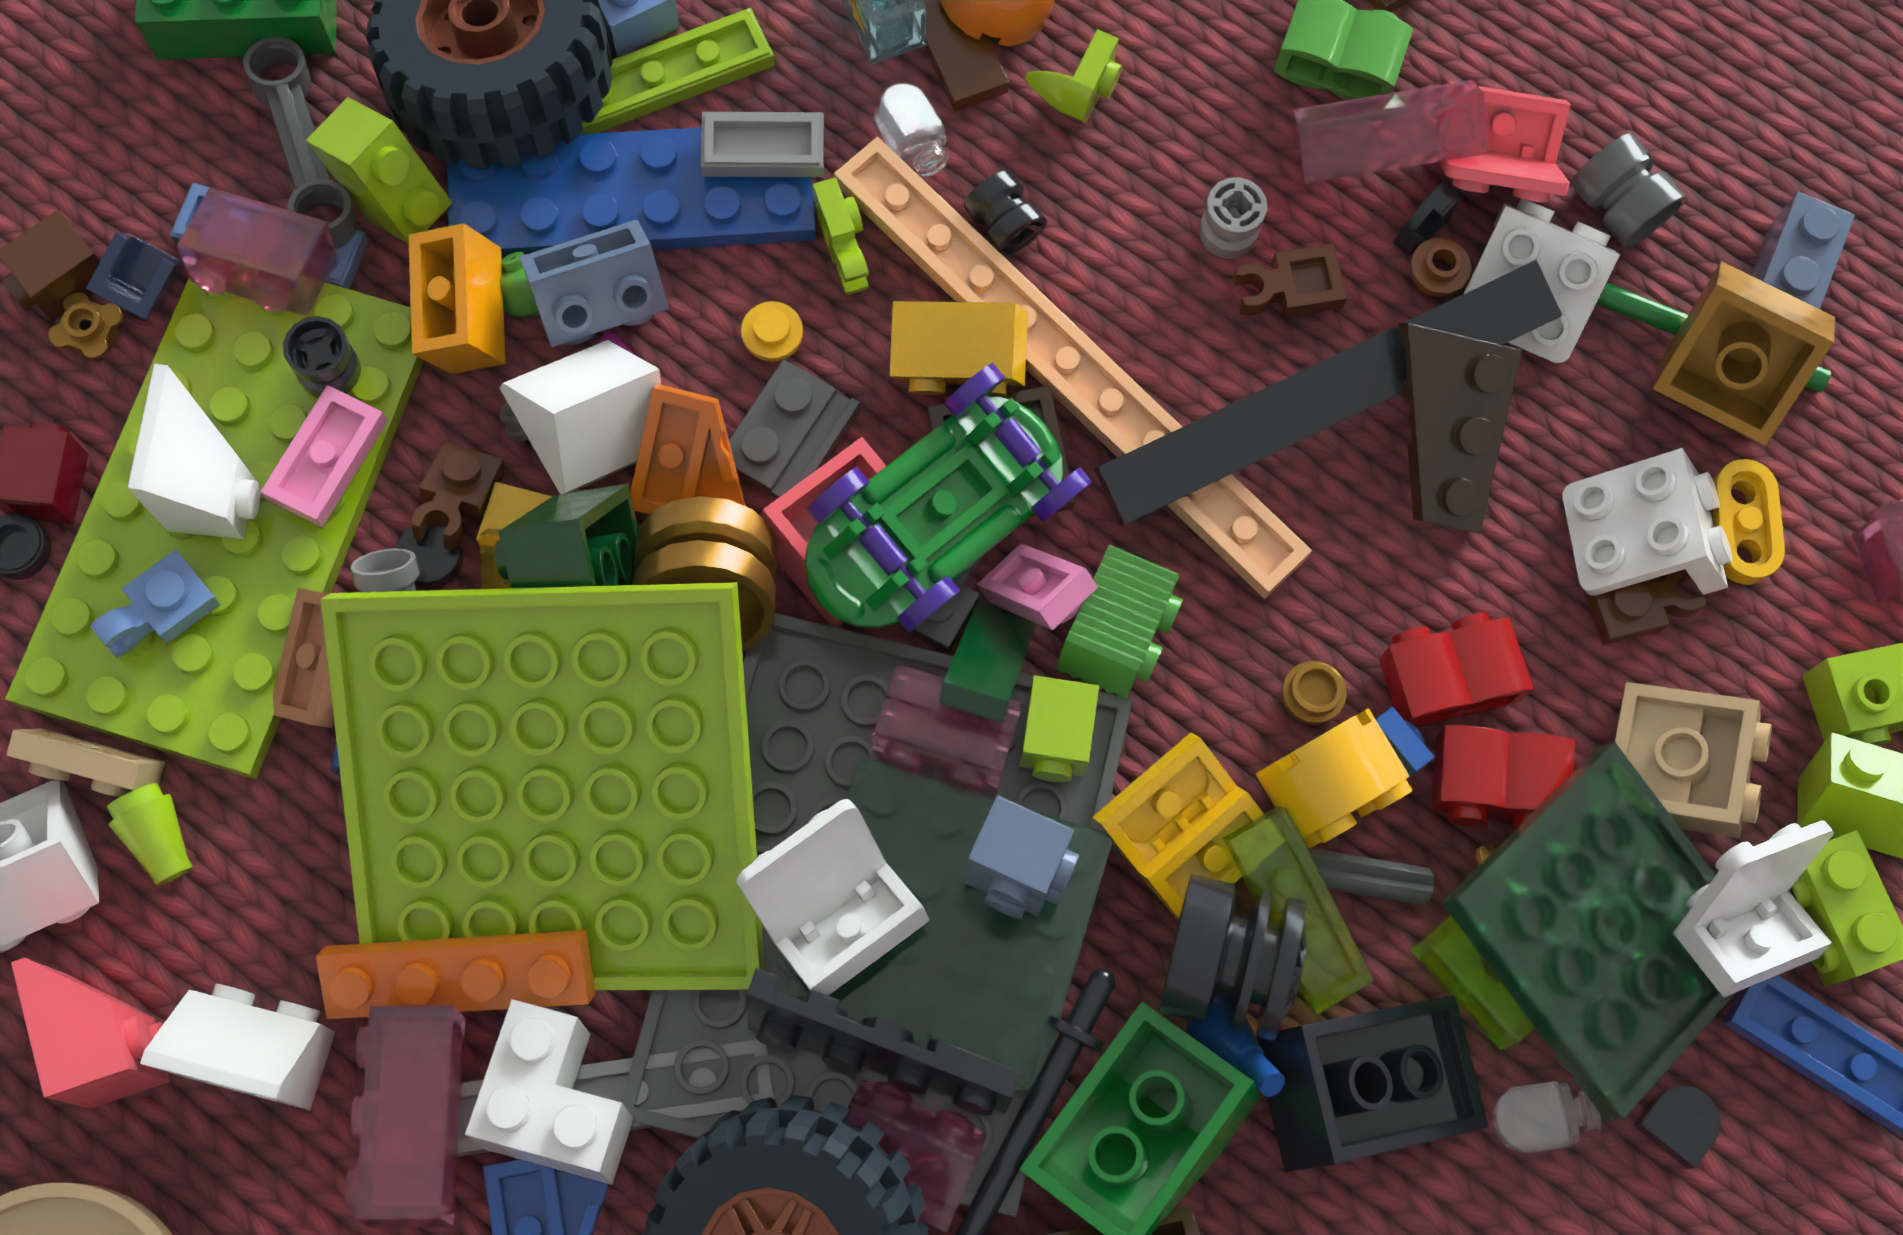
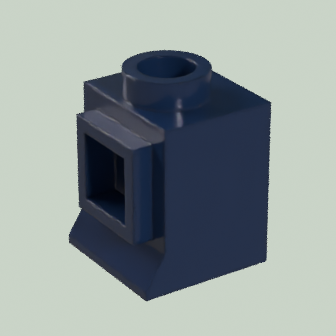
M115 233L86 289L146 320L152 311L163 308L186 263L131 233Z

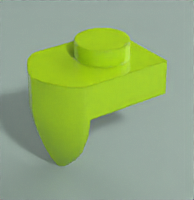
M1097 29L1073 77L1051 71L1028 72L1025 79L1033 90L1052 108L1064 115L1086 123L1099 97L1102 96L1109 99L1120 77L1122 65L1115 62L1119 38Z

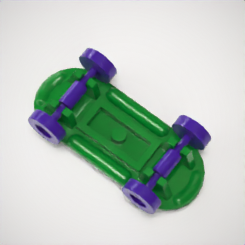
M993 362L971 377L944 402V405L952 414L951 417L869 480L858 467H855L828 487L806 508L808 513L817 522L806 546L804 566L808 584L818 603L835 618L853 626L878 628L900 622L907 632L910 633L960 591L953 580L1033 514H1036L1042 523L1045 522L1092 482L1081 467L1061 481L1063 476L1062 456L1057 442L1046 424L1030 409L1014 401L1012 397L1006 399L998 396H987L1005 379V376Z

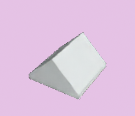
M606 340L506 381L500 386V390L560 494L575 492L637 463L652 387L656 384H661L659 368Z

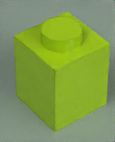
M1034 675L1029 694L1019 767L1033 769L1032 776L1050 782H1069L1072 775L1084 776L1090 758L1099 685Z

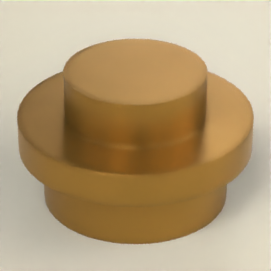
M1306 661L1295 666L1286 676L1281 692L1287 711L1298 721L1311 725L1324 724L1334 719L1342 710L1347 695L1345 682L1339 672L1332 666L1320 661Z

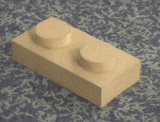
M43 728L13 730L6 756L30 762L28 772L31 774L61 781H68L71 773L93 779L91 784L92 790L116 797H121L151 783H158L159 785L165 761Z

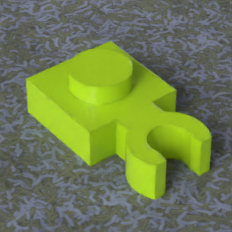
M836 177L814 183V212L831 260L836 264L845 295L869 289L866 276H869V271L855 238L856 233L863 232V224L854 197L843 198Z

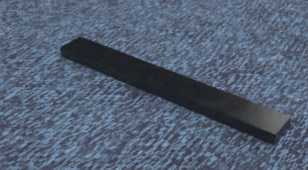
M1537 260L1404 323H1412L1503 345L1563 315ZM1398 325L1095 468L1094 471L1120 526L1128 524L1402 393V380L1407 379L1405 345H1400Z

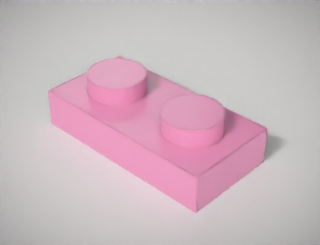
M327 385L260 492L267 501L323 528L387 424L388 420L384 413Z
M1022 543L976 584L989 603L1050 630L1072 619L1080 610L1082 602L1098 588L1086 568Z

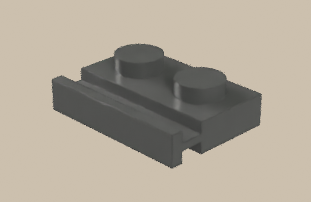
M783 359L729 440L738 478L771 497L774 495L779 498L827 463L859 414L860 402L853 398L851 400L836 392V388Z

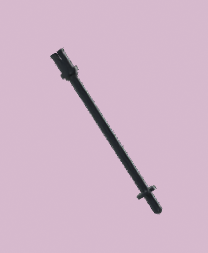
M1097 969L1090 974L1066 1022L1051 1014L1049 1015L1046 1023L1051 1029L1058 1032L1059 1035L955 1235L987 1234L1083 1047L1091 1051L1101 1052L1104 1043L1092 1037L1090 1033L1115 986L1114 975L1108 969Z

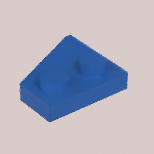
M521 1159L483 1167L493 1235H594L610 1184Z

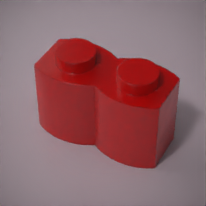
M1476 613L1451 624L1453 631L1430 634L1428 627H1416L1392 637L1393 645H1390L1379 658V662L1394 708L1402 719L1412 723L1416 728H1421L1460 716L1500 709L1519 703L1534 690L1510 618L1490 620L1488 613Z
M1445 725L1436 735L1432 811L1448 814V822L1460 826H1485L1488 824V818H1498L1512 821L1513 829L1518 832L1529 834L1553 832V825H1561L1572 816L1575 740L1539 733H1510L1479 726Z

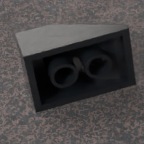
M1456 995L1280 1030L1275 1041L1256 1037L1263 1050L1264 1057L1285 1078L1281 1091L1274 1096L1267 1097L1284 1172L1339 1164L1489 1127Z

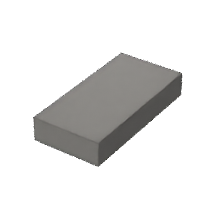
M702 112V176L824 177V113Z

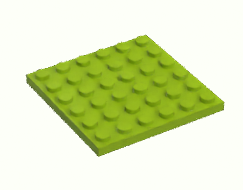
M737 582L330 593L320 599L359 944L586 930L595 990L749 989L756 968L765 971L762 923L736 882L738 875L757 858Z

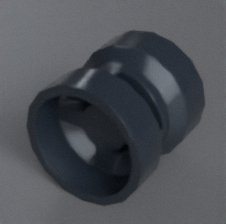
M1002 171L985 179L972 190L964 202V208L973 221L977 224H984L988 230L987 241L1003 256L1014 254L1025 248L1042 233L1047 224V219L1034 203H1027L1022 198L1024 187L1012 171Z
M308 317L295 323L286 333L283 342L284 357L308 393L319 398L326 386L329 385L347 394L357 384L361 373L360 360L339 324L325 317ZM330 364V366L322 370H319V367H325Z

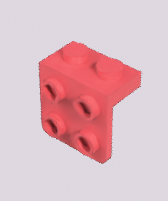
M1449 82L1433 153L1445 175L1454 178L1452 185L1463 190L1484 193L1489 191L1491 184L1514 188L1512 193L1514 196L1535 202H1548L1550 194L1565 196L1567 195L1570 182L1556 165L1571 104L1567 100Z

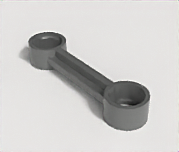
M269 37L259 40L247 50L243 66L254 97L270 108L295 190L288 201V212L296 236L303 245L312 250L332 251L339 249L353 238L357 229V220L349 193L342 185L331 180L328 169L305 141L315 131L305 100V96L311 87V77L304 53L298 44L287 38ZM286 64L296 67L291 75L281 80L270 81L259 78L264 70L274 65ZM330 205L343 210L342 214L335 221L326 225H310L302 221L309 211L319 206Z

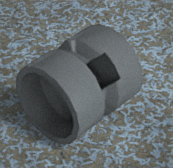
M1634 133L1623 135L1600 150L1580 168L1570 182L1571 187L1587 206L1594 207L1595 210L1606 209L1602 224L1623 249L1637 244L1668 221L1687 200V196L1667 172L1650 173L1654 160L1650 157L1651 153Z

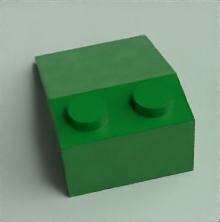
M1141 1002L1019 1170L1103 1235H1151L1222 1153L1261 1096L1253 1080L1144 1002Z

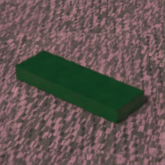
M978 600L943 681L938 702L942 705L993 721L1003 722L1037 624L998 606Z

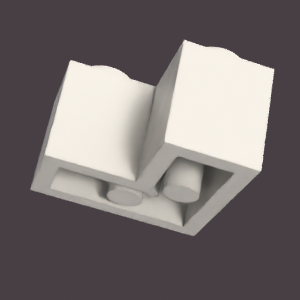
M511 999L465 1133L469 1139L485 1150L612 1185L634 1117L621 1102L573 1089L591 1035L578 1017Z

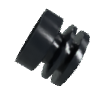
M1191 874L1171 953L1159 1013L1204 1023L1217 995L1229 998V1030L1241 1032L1249 1004L1260 1006L1256 1037L1275 1041L1281 1022L1295 1002L1307 949L1304 925L1306 901L1287 898L1279 926L1268 924L1272 893L1261 891L1252 906L1248 919L1235 916V884Z

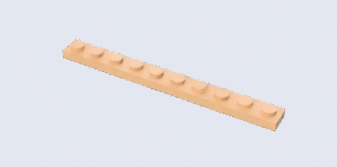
M878 136L834 173V178L836 177L841 192L847 198L853 196L858 208L955 302H1015L1028 312L1026 370L1044 387L1050 386L1051 394L1117 458L1182 428L1170 414ZM1232 474L1167 504L1173 512L1264 599L1286 580L1312 552L1297 535Z

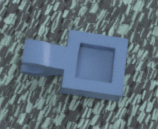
M174 550L121 588L132 601L130 605L106 612L96 619L90 627L103 644L118 658L134 648L154 630L166 644L220 606V604L179 552Z

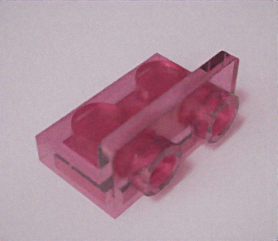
M862 1080L848 1105L850 1113L846 1122L862 1129L869 1120L885 1133L878 1144L888 1155L897 1149L901 1151L911 1166L903 1178L905 1185L916 1184L921 1188L926 1206L918 1220L947 1232L979 1159L987 1137L986 1134L975 1129L973 1122L962 1114L951 1110H939L938 1112L912 1101V1097L907 1091L888 1082L872 1083Z

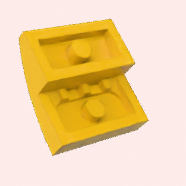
M1191 732L1092 817L1123 857L1178 921L1191 874L1234 884L1284 841L1249 793L1234 783L1203 740Z

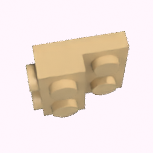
M1626 682L1604 797L1605 809L1672 820L1673 828L1740 839L1743 822L1756 824L1759 813L1762 785L1750 783L1753 761L1767 762L1772 724L1760 722V700Z

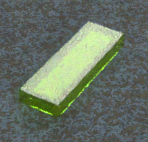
M1277 806L1223 837L1254 900H1256L1261 891L1272 893L1268 924L1279 926L1287 898L1306 901L1304 925L1307 949L1299 989L1310 1010L1319 1014L1374 981L1287 808Z

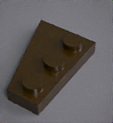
M1398 323L1400 345H1405L1407 379L1402 380L1404 403H1409L1412 442L1408 445L1413 520L1480 534L1522 350L1412 323Z

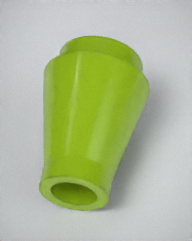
M151 783L137 788L117 798L107 806L113 818L108 826L150 874L156 887L171 882L193 869L186 853L171 794L163 795L158 783Z

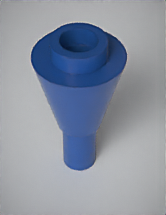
M1215 997L1204 1023L1189 1020L1186 1033L1253 1080L1257 1089L1264 1096L1271 1097L1276 1095L1284 1086V1076L1264 1057L1263 1050L1247 1017H1245L1240 1033L1229 1030V998Z

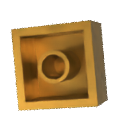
M1721 261L1658 363L1653 390L1766 446L1834 343L1835 317Z

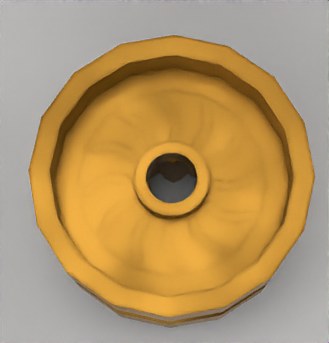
M698 496L673 500L652 511L638 527L633 585L737 582L742 652L757 646L772 629L776 599L774 578L777 568V541L770 524L753 509L729 499Z

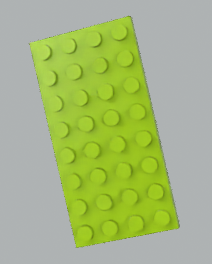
M203 246L5 700L20 708L257 780L281 720V717L274 716L273 691L297 589L303 588L327 594L332 592L424 362L423 359L412 354L411 307ZM308 317H325L339 324L357 354L361 367L358 382L347 395L382 411L388 422L323 528L267 501L260 492L258 513L254 519H248L244 539L168 532L128 489L154 364L168 365L256 481H258L261 491L319 399L303 388L285 359L283 342L286 333L295 323ZM330 364L325 367H319V370H322L330 366ZM177 550L214 595L220 606L166 644L154 630L130 651L116 658L91 629L90 625L106 612L130 605L132 601L121 588L171 552Z

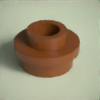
M1433 238L1423 242L1417 247L1410 261V274L1414 284L1422 293L1430 297L1440 298L1456 294L1466 285L1471 275V260L1465 249L1458 243L1446 238ZM1432 260L1444 261L1451 267V270L1441 271L1437 269Z

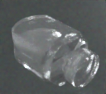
M899 84L888 88L873 115L872 122L885 144L909 167L913 166L920 177L934 175L944 168L949 160L943 148L947 137L944 133L945 128L919 87Z
M1553 1081L1510 1088L1496 1102L1493 1110L1492 1125L1498 1139L1508 1149L1519 1153H1530L1567 1148L1571 1144H1578L1579 1126L1583 1125L1586 1132L1600 1130L1601 1120L1597 1099L1592 1089L1578 1091L1577 1098L1573 1099L1568 1083Z

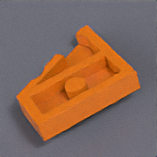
M656 384L652 387L630 492L634 511L650 514L652 511L673 500L698 496L729 499L746 506L719 399L661 384Z

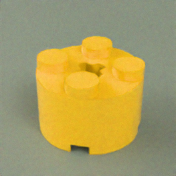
M1369 708L1255 773L1294 841L1302 840L1307 848H1311L1320 842L1325 843L1356 825L1357 822L1351 813L1352 811L1356 810L1362 818L1375 810L1385 808L1413 791L1406 780L1409 777L1408 772Z

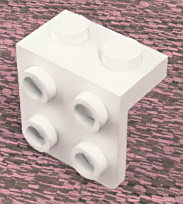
M1520 199L1517 207L1503 203L1493 224L1495 229L1464 294L1537 260L1563 316L1508 343L1554 363L1565 362L1570 357L1620 254L1606 246L1611 235L1577 221L1573 231H1569L1550 222L1555 211L1529 200Z
M1683 448L1573 482L1565 487L1562 496L1580 586L1587 594H1603L1684 569L1703 595L1728 588L1723 564L1732 562V553L1722 526L1714 527L1711 510L1720 507L1717 490L1709 472L1699 474Z
M848 799L841 800L829 809L816 814L808 824L772 850L759 855L751 865L738 875L736 881L775 946L808 990H815L827 996L930 921L922 904L887 864L860 811Z
M1819 821L1804 828H1801L1797 823L1790 824L1775 833L1768 841L1759 845L1752 846L1749 842H1742L1734 846L1716 862L1715 867L1719 872L1711 883L1699 889L1687 901L1686 906L1690 911L1673 934L1723 997L1820 958L1824 950L1831 945L1832 942L1789 892L1793 884L1833 836L1834 831L1825 821Z

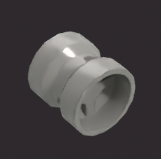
M1237 177L1220 181L1210 190L1199 226V233L1205 248L1215 256L1225 259L1239 258L1247 254L1255 246L1268 209L1266 196L1259 186L1250 180Z
M393 548L371 552L356 559L350 567L354 586L361 592L418 591L415 587V581L419 576L416 555L410 550Z

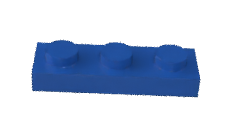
M1779 975L1739 991L1722 1022L1723 1025L1897 1135L1903 1134V1053Z

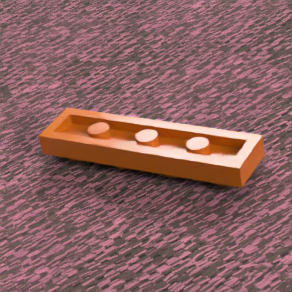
M586 930L325 946L316 955L326 1019L508 1009L511 999L539 1007L589 1004L596 994Z

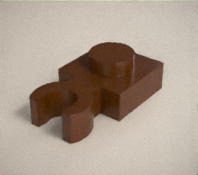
M1334 244L1275 252L1271 262L1272 270H1268L1259 264L1248 263L1236 268L1232 279L1234 286L1252 284L1260 292L1258 295L1242 298L1239 306L1240 314L1247 316L1258 315L1264 312L1270 303L1275 302L1281 303L1285 318L1343 309L1347 300Z
M444 441L419 487L420 502L423 504L412 515L413 539L421 542L425 532L430 527L444 526V549L453 551L462 540V516L480 521L486 511L495 482L500 483L504 476L503 459Z
M1685 569L1667 574L1658 582L1650 579L1599 595H1589L1584 591L1603 645L1662 631L1670 624L1666 612L1675 617L1691 616L1707 603L1705 596H1700L1694 599H1686L1679 595L1676 583H1682L1691 578Z

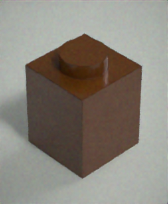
M59 210L0 249V259L11 272L1 281L25 310L37 304L50 321L54 322L64 314L63 302L69 295L84 293L87 297H90L94 294L86 288L100 261Z

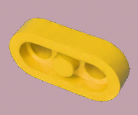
M1740 459L1727 464L1713 478L1720 507L1711 510L1714 527L1722 526L1732 553V562L1723 564L1726 577L1739 584L1752 585L1762 582L1781 566L1785 556L1779 488L1776 478L1763 464L1754 460ZM1731 489L1741 491L1746 497L1747 504L1735 501L1732 497ZM1737 547L1744 548L1750 552L1752 563L1744 562L1738 556Z

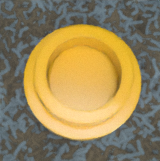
M764 302L753 307L744 317L741 326L742 340L746 349L756 358L768 362H778L790 357L799 348L803 338L802 322L797 312L790 306L781 302Z

